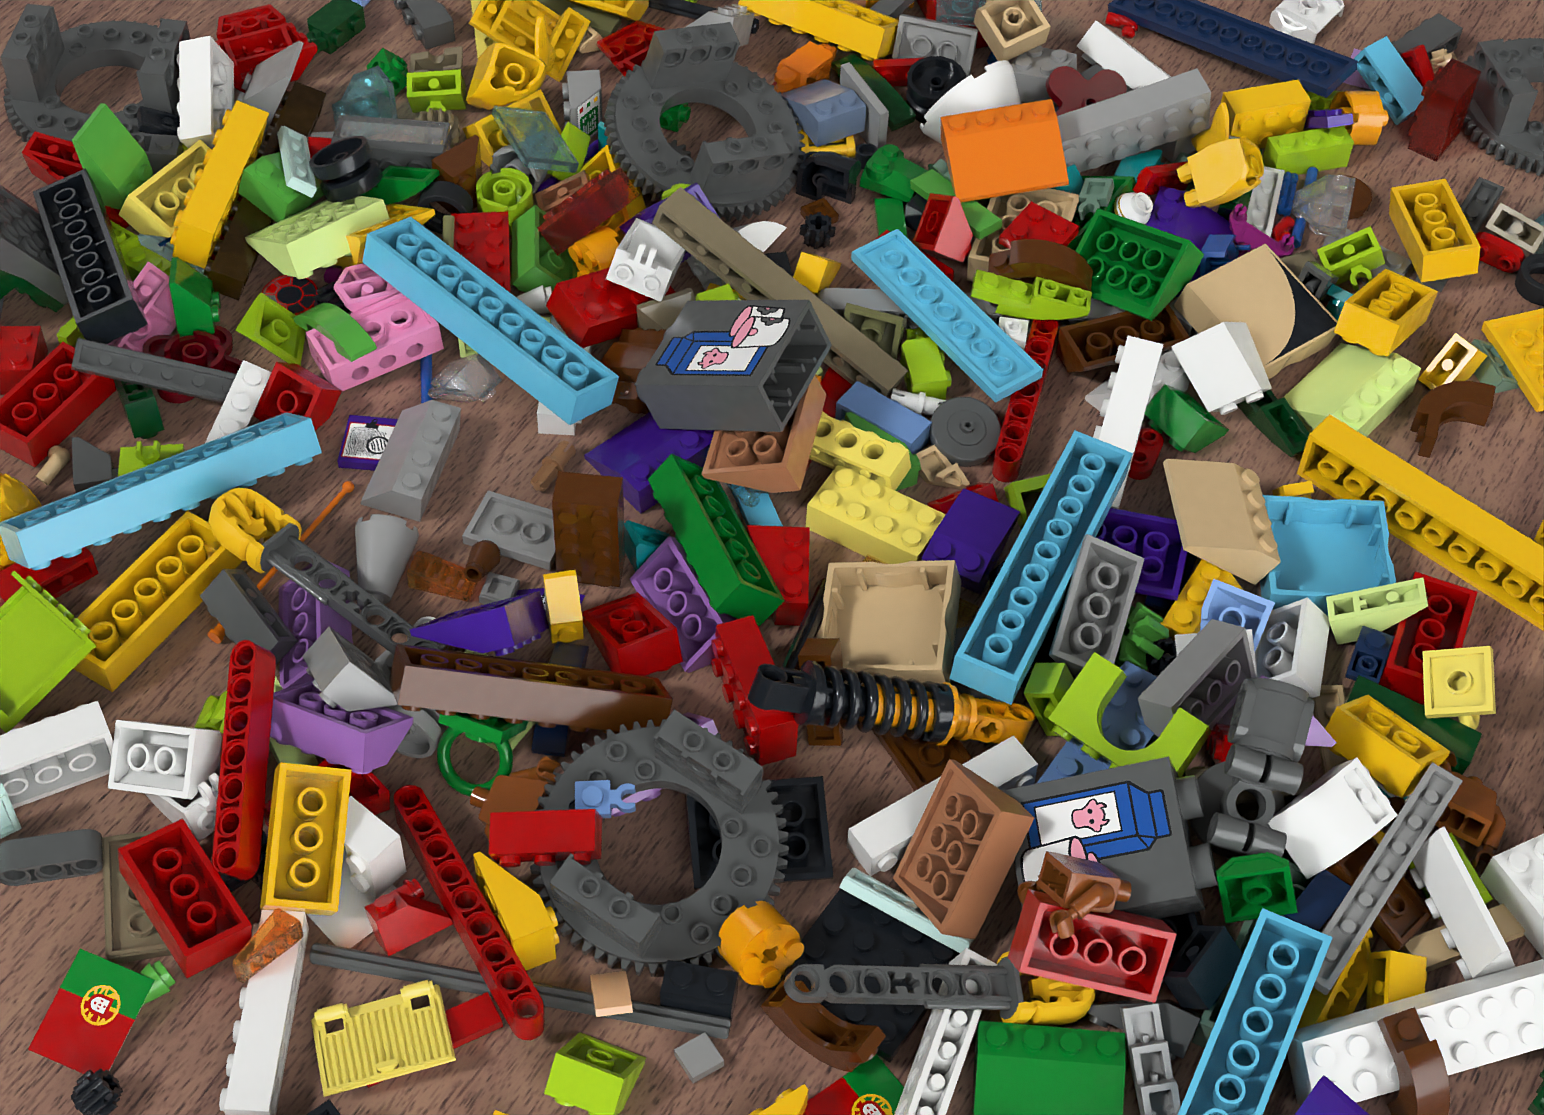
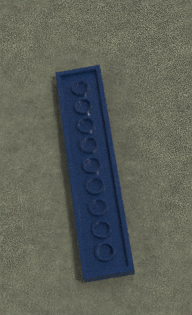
M1113 0L1108 4V12L1124 15L1142 27L1284 82L1299 80L1305 90L1325 98L1357 70L1358 61L1198 0Z

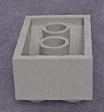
M301 41L295 42L256 65L253 75L247 73L241 89L246 90V92L240 91L237 100L269 113L265 132H267L291 80L304 44Z

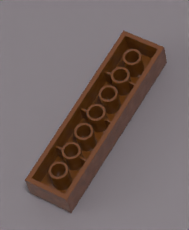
M396 644L389 680L397 705H401L403 709L417 712L421 711L422 708L435 709L437 713L447 716H453L456 712L468 713L471 717L481 720H487L490 716L501 717L504 721L514 724H521L523 720L534 721L536 724L547 728H554L556 724L567 725L569 728L580 732H587L589 728L600 729L603 733L607 734V730L611 729L615 735L620 733V725L623 724L628 731L633 730L634 722L638 721L641 728L647 727L648 720H652L655 727H660L662 720H667L670 716L673 698L656 677Z

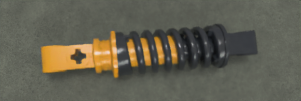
M810 660L804 662L800 670L782 668L772 664L760 665L748 693L750 703L760 709L793 712L794 719L798 725L824 726L825 724L827 727L833 728L840 722L843 729L851 730L857 725L858 730L862 733H867L873 728L876 734L884 735L890 730L891 735L896 738H900L906 733L907 737L911 740H917L923 735V741L936 743L938 746L946 745L952 737L961 741L971 739L999 744L1013 735L1023 745L1035 719L1034 712L1025 705L1019 703H1012L1010 705L989 699L974 698L970 694L958 695L957 688L948 682L939 684L926 681L921 683L916 679L904 680L899 676L888 678L881 673L874 675L866 671L855 673L849 668L838 670L830 665L822 667L817 662Z

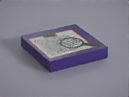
M349 415L337 460L338 467L375 471L398 419Z

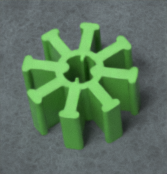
M1140 602L1136 603V607L1132 605L1130 607L1114 664L1121 668L1125 661H1129L1146 671L1148 669V666H1146V653L1157 660L1161 658L1164 650L1153 643L1163 638L1168 639L1169 629L1160 624L1163 621L1161 616Z

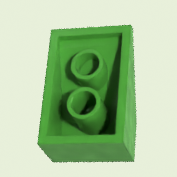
M100 103L74 136L72 142L82 168H86L101 194L104 205L121 210L127 196L153 176V170L143 148L106 104Z
M280 152L262 156L243 170L238 189L240 195L249 200L276 223L303 211L324 195L320 186L322 180L316 177L317 191L312 198L286 186Z

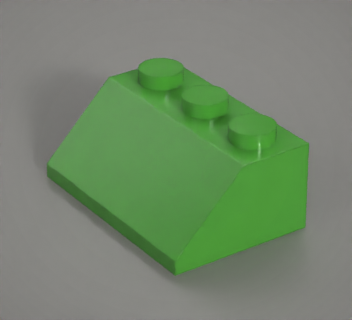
M536 205L531 207L512 222L511 284L523 292H528L541 285L544 287L551 286L553 291L556 283L577 277L576 263L568 252V248L577 242V233Z

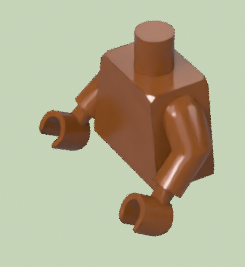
M545 756L540 759L535 767L512 772L509 776L498 775L490 790L479 786L473 789L470 796V804L481 808L478 819L485 825L484 834L488 840L490 812L544 809L539 805L538 798L549 797L545 792L544 786L549 784L546 782L547 780L556 782L554 779L556 775L553 774V771L561 766L560 762Z
M1452 772L1451 774L1463 781L1435 826L1439 828L1445 826L1447 832H1452L1453 835L1477 847H1480V845L1484 846L1483 850L1479 851L1472 859L1471 864L1475 868L1479 860H1483L1488 865L1492 857L1495 856L1493 850H1498L1506 827L1505 817L1500 807L1496 805L1497 793L1484 786L1482 780L1478 777H1466L1457 772Z
M1049 851L1045 853L1040 875H1038L1039 879L1037 881L1022 882L1017 889L1022 905L1024 904L1028 889L1035 891L1043 890L1061 907L1069 909L1056 910L1050 915L1052 933L1058 932L1061 939L1068 938L1074 934L1072 920L1075 918L1082 919L1091 911L1111 913L1115 902H1127L1132 891L1129 881L1121 880L1119 876L1099 862Z

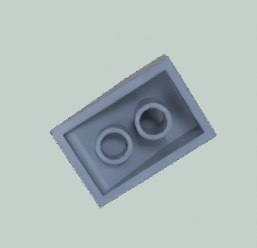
M823 79L782 93V99L787 100V106L794 110L793 117H798L797 123L799 126H802L803 131L817 147L860 133L865 129L866 105L853 89Z

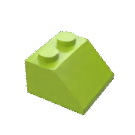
M579 1032L556 1052L544 1094L553 1097L560 1105L567 1107L576 1106L587 1110L589 1115H618L626 1105L645 1064L646 1057Z

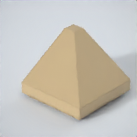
M588 26L577 50L581 54L599 51L597 41L603 38L597 31Z

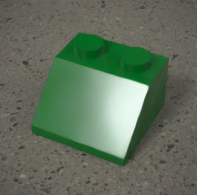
M178 257L172 258L169 287L178 334H180V337L193 335V331L197 330L211 334L215 333V322H220L219 309H221V299L219 291L214 292L213 283L206 276Z
M1166 384L1163 385L1147 405L1145 415L1150 419L1148 424L1161 434L1164 431L1170 437L1168 442L1180 452H1183L1185 449L1196 453L1226 435L1229 431L1224 424L1208 412L1191 395Z

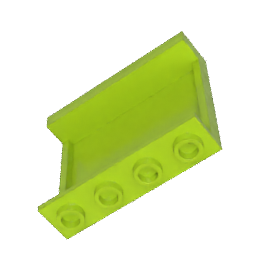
M15 571L11 575L22 587L0 607V728L6 733L12 730L96 647L87 637L91 631L77 617L75 618L69 610L61 603L59 604L45 589L43 590L31 576L24 580Z

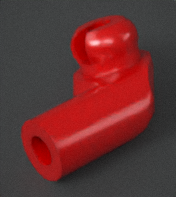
M1108 12L1105 24L1121 28L1122 36L1125 38H1134L1135 32L1138 31V24L1124 15Z
M1285 216L1272 228V239L1279 242L1284 235L1290 234L1291 232L1289 231L1295 225L1294 219L1290 216Z

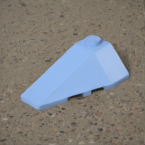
M1213 579L1201 608L1200 631L1211 619L1245 627L1246 630L1252 629L1254 651H1256L1275 602Z

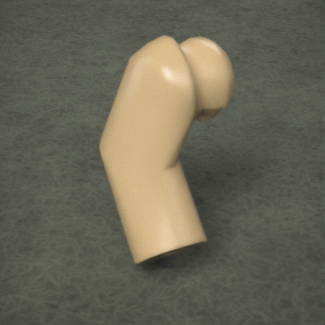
M58 445L51 447L48 451L49 460L35 476L47 486L69 462L70 453L66 448Z

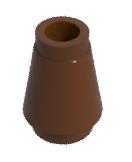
M489 540L475 543L471 548L464 569L466 579L471 582H478L494 569L501 559L499 547Z

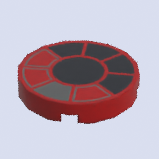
M282 275L268 282L264 286L262 293L297 316L315 307L314 296L318 294L316 291L318 287L309 278L297 279L293 276Z

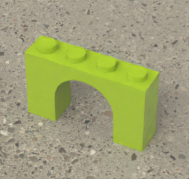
M1094 652L1048 719L1055 726L1052 731L1067 742L1074 738L1083 744L1080 750L1092 759L1098 761L1101 756L1110 762L1111 765L1108 769L1169 757L1179 778L1182 777L1184 771L1212 733L1210 727L1179 707L1161 735L1151 745L1139 750H1123L1113 746L1104 736L1102 717L1108 703L1127 676L1122 669Z

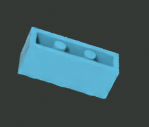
M1387 36L1365 47L1354 58L1358 61L1357 71L1372 91L1379 92L1382 105L1396 126L1418 114L1432 101Z

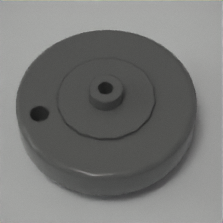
M955 397L946 400L934 411L930 420L932 424L929 430V440L931 445L935 444L936 448L947 457L951 464L957 463L958 466L972 467L986 462L993 456L1000 436L1001 424L996 413L987 404L971 397Z

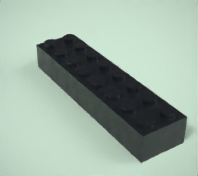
M86 168L33 191L76 325L85 340L109 344L119 337L136 332L141 327L148 325L101 194Z

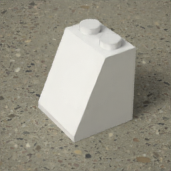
M1222 322L1171 346L1208 412H1220L1221 415L1228 414L1238 409L1236 404L1245 400L1247 404L1264 398L1263 392L1272 389L1245 322Z

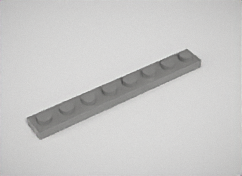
M1431 763L1322 933L1333 938L1313 988L1327 996L1463 780L1435 763Z

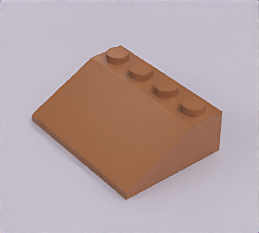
M816 375L813 377L782 432L715 430L702 476L706 479L770 493L800 491L826 399V393Z
M949 759L893 879L941 934L975 940L1025 836L1029 832L1034 817L1016 799L956 760Z

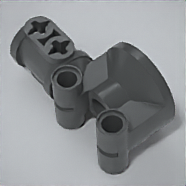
M1251 678L1250 680L1245 679L1242 682L1228 731V742L1234 744L1230 747L1224 762L1211 766L1197 778L1203 802L1204 817L1189 819L1197 838L1202 844L1209 843L1211 850L1216 854L1233 858L1269 852L1282 857L1287 841L1286 833L1271 829L1268 823L1278 811L1285 807L1282 791L1294 795L1302 781L1303 765L1297 762L1300 760L1305 748L1315 704L1314 699L1308 698L1309 693L1306 690L1286 682L1268 678ZM1243 790L1252 793L1256 798L1259 810L1255 820H1246L1237 812L1236 799Z

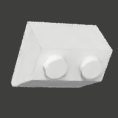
M350 796L344 843L347 853L346 862L351 872L350 880L360 892L368 891L377 899L407 872L401 838L398 833Z

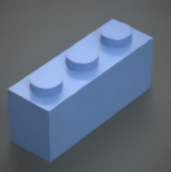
M856 381L836 403L835 419L839 421L845 420V413L851 411L905 443L912 454L920 452L929 443L931 421L859 381Z

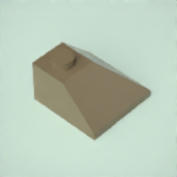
M688 288L664 296L661 302L654 299L637 305V328H643L644 330L648 328L656 329V331L660 329L667 330L668 327L673 325L687 301H696L693 290Z

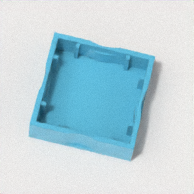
M1263 495L1281 561L1280 564L1260 580L1261 597L1275 602L1272 610L1308 597L1328 616L1326 601L1328 596L1396 583L1394 564L1388 551L1389 531L1384 501L1352 499L1314 500L1305 497Z

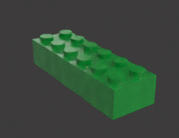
M670 454L648 478L654 491V498L661 504L665 512V519L672 525L676 533V540L683 546L687 554L686 559L688 563L694 567L698 575L697 580L699 584L706 590L710 598L709 603L711 607L719 614L725 613L736 619L753 615L757 625L760 627L785 600L720 482L704 478L702 476L703 467Z

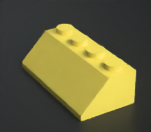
M201 139L130 193L118 215L140 234L172 237L176 228L174 222L180 209L184 211L186 207L184 200L188 190H193L196 186L193 183L198 169H203L206 166L203 165V161L209 147Z

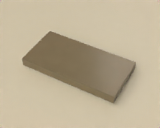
M157 830L102 837L106 960L116 964L172 955L119 871L118 848Z

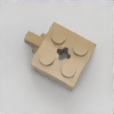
M986 0L985 5L976 10L974 18L976 27L998 61H1008L1046 43L1051 27L1034 0Z

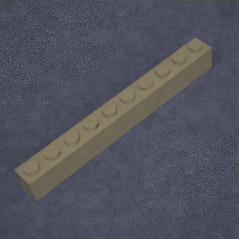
M680 187L659 205L652 223L724 282L729 283L745 299L810 300L832 344L823 362L853 385L856 381H859L868 387L874 388L886 397L892 394L893 388L899 386L908 372L899 361L888 355L874 341L857 330L853 324L846 321L828 304H825L810 292L807 287L800 284L782 267H779L761 250L743 238L739 232L733 230L715 213L697 201L693 195Z

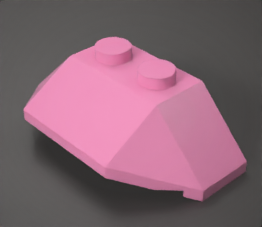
M149 261L133 281L148 325L141 327L136 332L119 337L107 345L143 353V345L149 338L157 335H170L177 326L169 287L170 276Z
M364 263L345 267L338 281L334 284L335 292L351 312H356L401 293Z

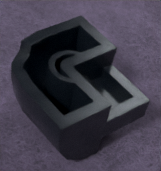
M819 151L812 154L799 166L796 194L815 201L828 196L851 204L855 199L857 176L861 172V163L858 160L835 152Z

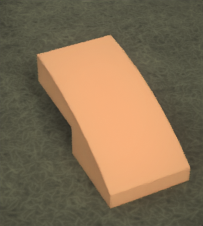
M626 971L590 975L596 1017L633 1012Z

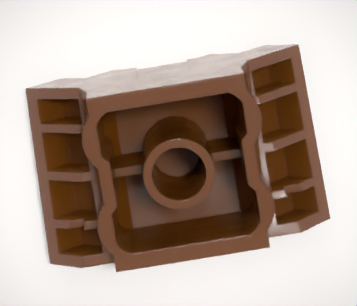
M635 328L634 330L622 329L619 341L613 342L600 361L619 376L612 404L616 403L624 406L635 414H648L650 412L647 405L638 397L634 384L637 381L639 372L646 367L661 344L666 329H660L659 331L649 328L647 330L643 328Z

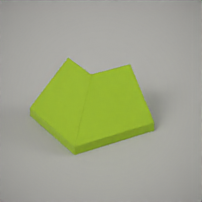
M261 292L257 295L235 331L286 363H295L301 366L306 330L294 322L295 314Z

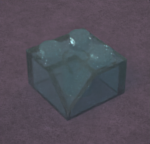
M379 66L354 74L342 99L332 105L335 126L344 138L351 136L369 138L398 126L394 86Z

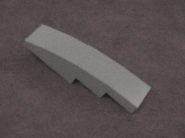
M1148 1002L1120 1007L1140 1115H1178L1181 1108L1177 1081L1173 1078L1168 1042L1164 1040L1159 1004L1157 1002Z

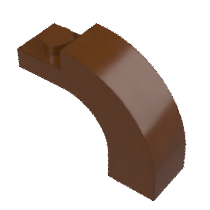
M1038 239L1011 241L1010 250L992 253L989 257L988 272L1011 279L1040 277L1091 292L1092 268L1079 253L1064 245Z
M1456 381L1440 385L1428 392L1421 400L1410 431L1417 432L1415 442L1420 443L1418 455L1430 458L1437 440L1439 427L1445 423L1460 421L1485 427L1493 407L1496 386L1473 381Z
M784 981L776 987L760 1006L773 1023L796 1045L819 1061L846 1072H852L859 1063H865L873 1058L878 1051V1046L886 1037L877 1025L851 1024L833 1015L820 1003H800L792 1000L785 991ZM794 981L799 990L810 992L803 981Z
M1415 1007L1377 1021L1395 1062L1399 1077V1095L1394 1101L1387 1104L1391 1115H1448L1450 1109V1085L1445 1062L1437 1040H1429Z

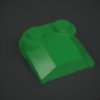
M887 144L878 148L867 161L859 187L908 203L917 194L911 189L910 180L924 174L927 170L905 159L904 153L896 145Z
M1269 852L1231 858L1216 870L1226 923L1258 919L1262 908L1278 915L1298 913L1289 861Z

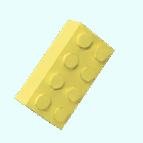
M838 464L807 504L806 527H810V531L877 563L899 564L908 561H922L921 558L935 530L946 514Z

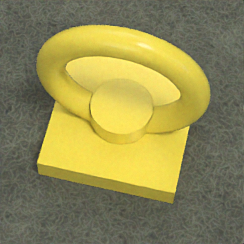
M1491 646L1423 651L1424 706L1427 718L1458 716L1460 723L1476 730L1479 725L1480 715L1496 714L1494 662Z

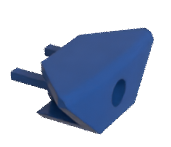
M1209 235L1201 250L1204 256L1200 262V277L1237 259L1239 255L1238 250H1250L1251 245H1235L1233 241L1236 235Z

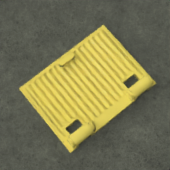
M427 979L405 985L400 989L401 994L350 1008H348L347 1003H339L317 1009V1012H314L315 1017L311 1019L324 1097L456 1061L440 986L437 984L433 985V981H428ZM428 995L430 1006L413 1010L411 999ZM342 1018L344 1029L327 1034L325 1022Z

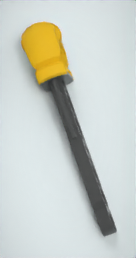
M234 488L222 494L212 504L209 524L214 538L239 559L247 561V564L256 572L262 574L274 566L393 655L395 654L396 644L439 649V646L433 641L411 636L409 629L414 628L411 624L301 542L302 528L300 523L290 515L284 514L281 508L263 495L251 489ZM268 531L274 534L270 539H268L263 544L257 542L259 539L265 536L268 533ZM305 561L311 563L312 567L302 571L296 569L295 565ZM331 579L336 582V585L327 589L321 587L319 582ZM372 615H379L385 621L381 624L373 625L367 621V618ZM397 633H403L409 637V640L404 643H396L391 637Z
M1009 951L1000 956L996 963L998 964L997 966L920 964L919 967L833 965L824 970L823 964H802L795 967L784 980V988L787 995L792 1000L800 1003H821L823 1000H826L830 1003L924 1005L928 1009L1000 1010V1017L1003 1023H1027L1029 1025L1059 1026L1076 1022L1087 1014L1095 1000V989L1019 972L1007 958ZM796 975H804L810 980V992H802L796 987L794 982ZM836 975L844 980L846 984V991L844 993H838L832 989L829 982L831 976ZM1021 975L1034 976V979L1028 981L1030 997L1037 998L1038 1000H1032L1031 1002L1023 1001ZM871 976L877 979L880 984L879 993L874 994L866 989L864 984L865 977ZM933 978H940L947 984V995H940L933 989ZM905 979L906 984L912 985L913 988L908 992L905 986H895L891 989V985H897ZM967 979H974L978 982L981 988L979 996L969 993L966 988Z

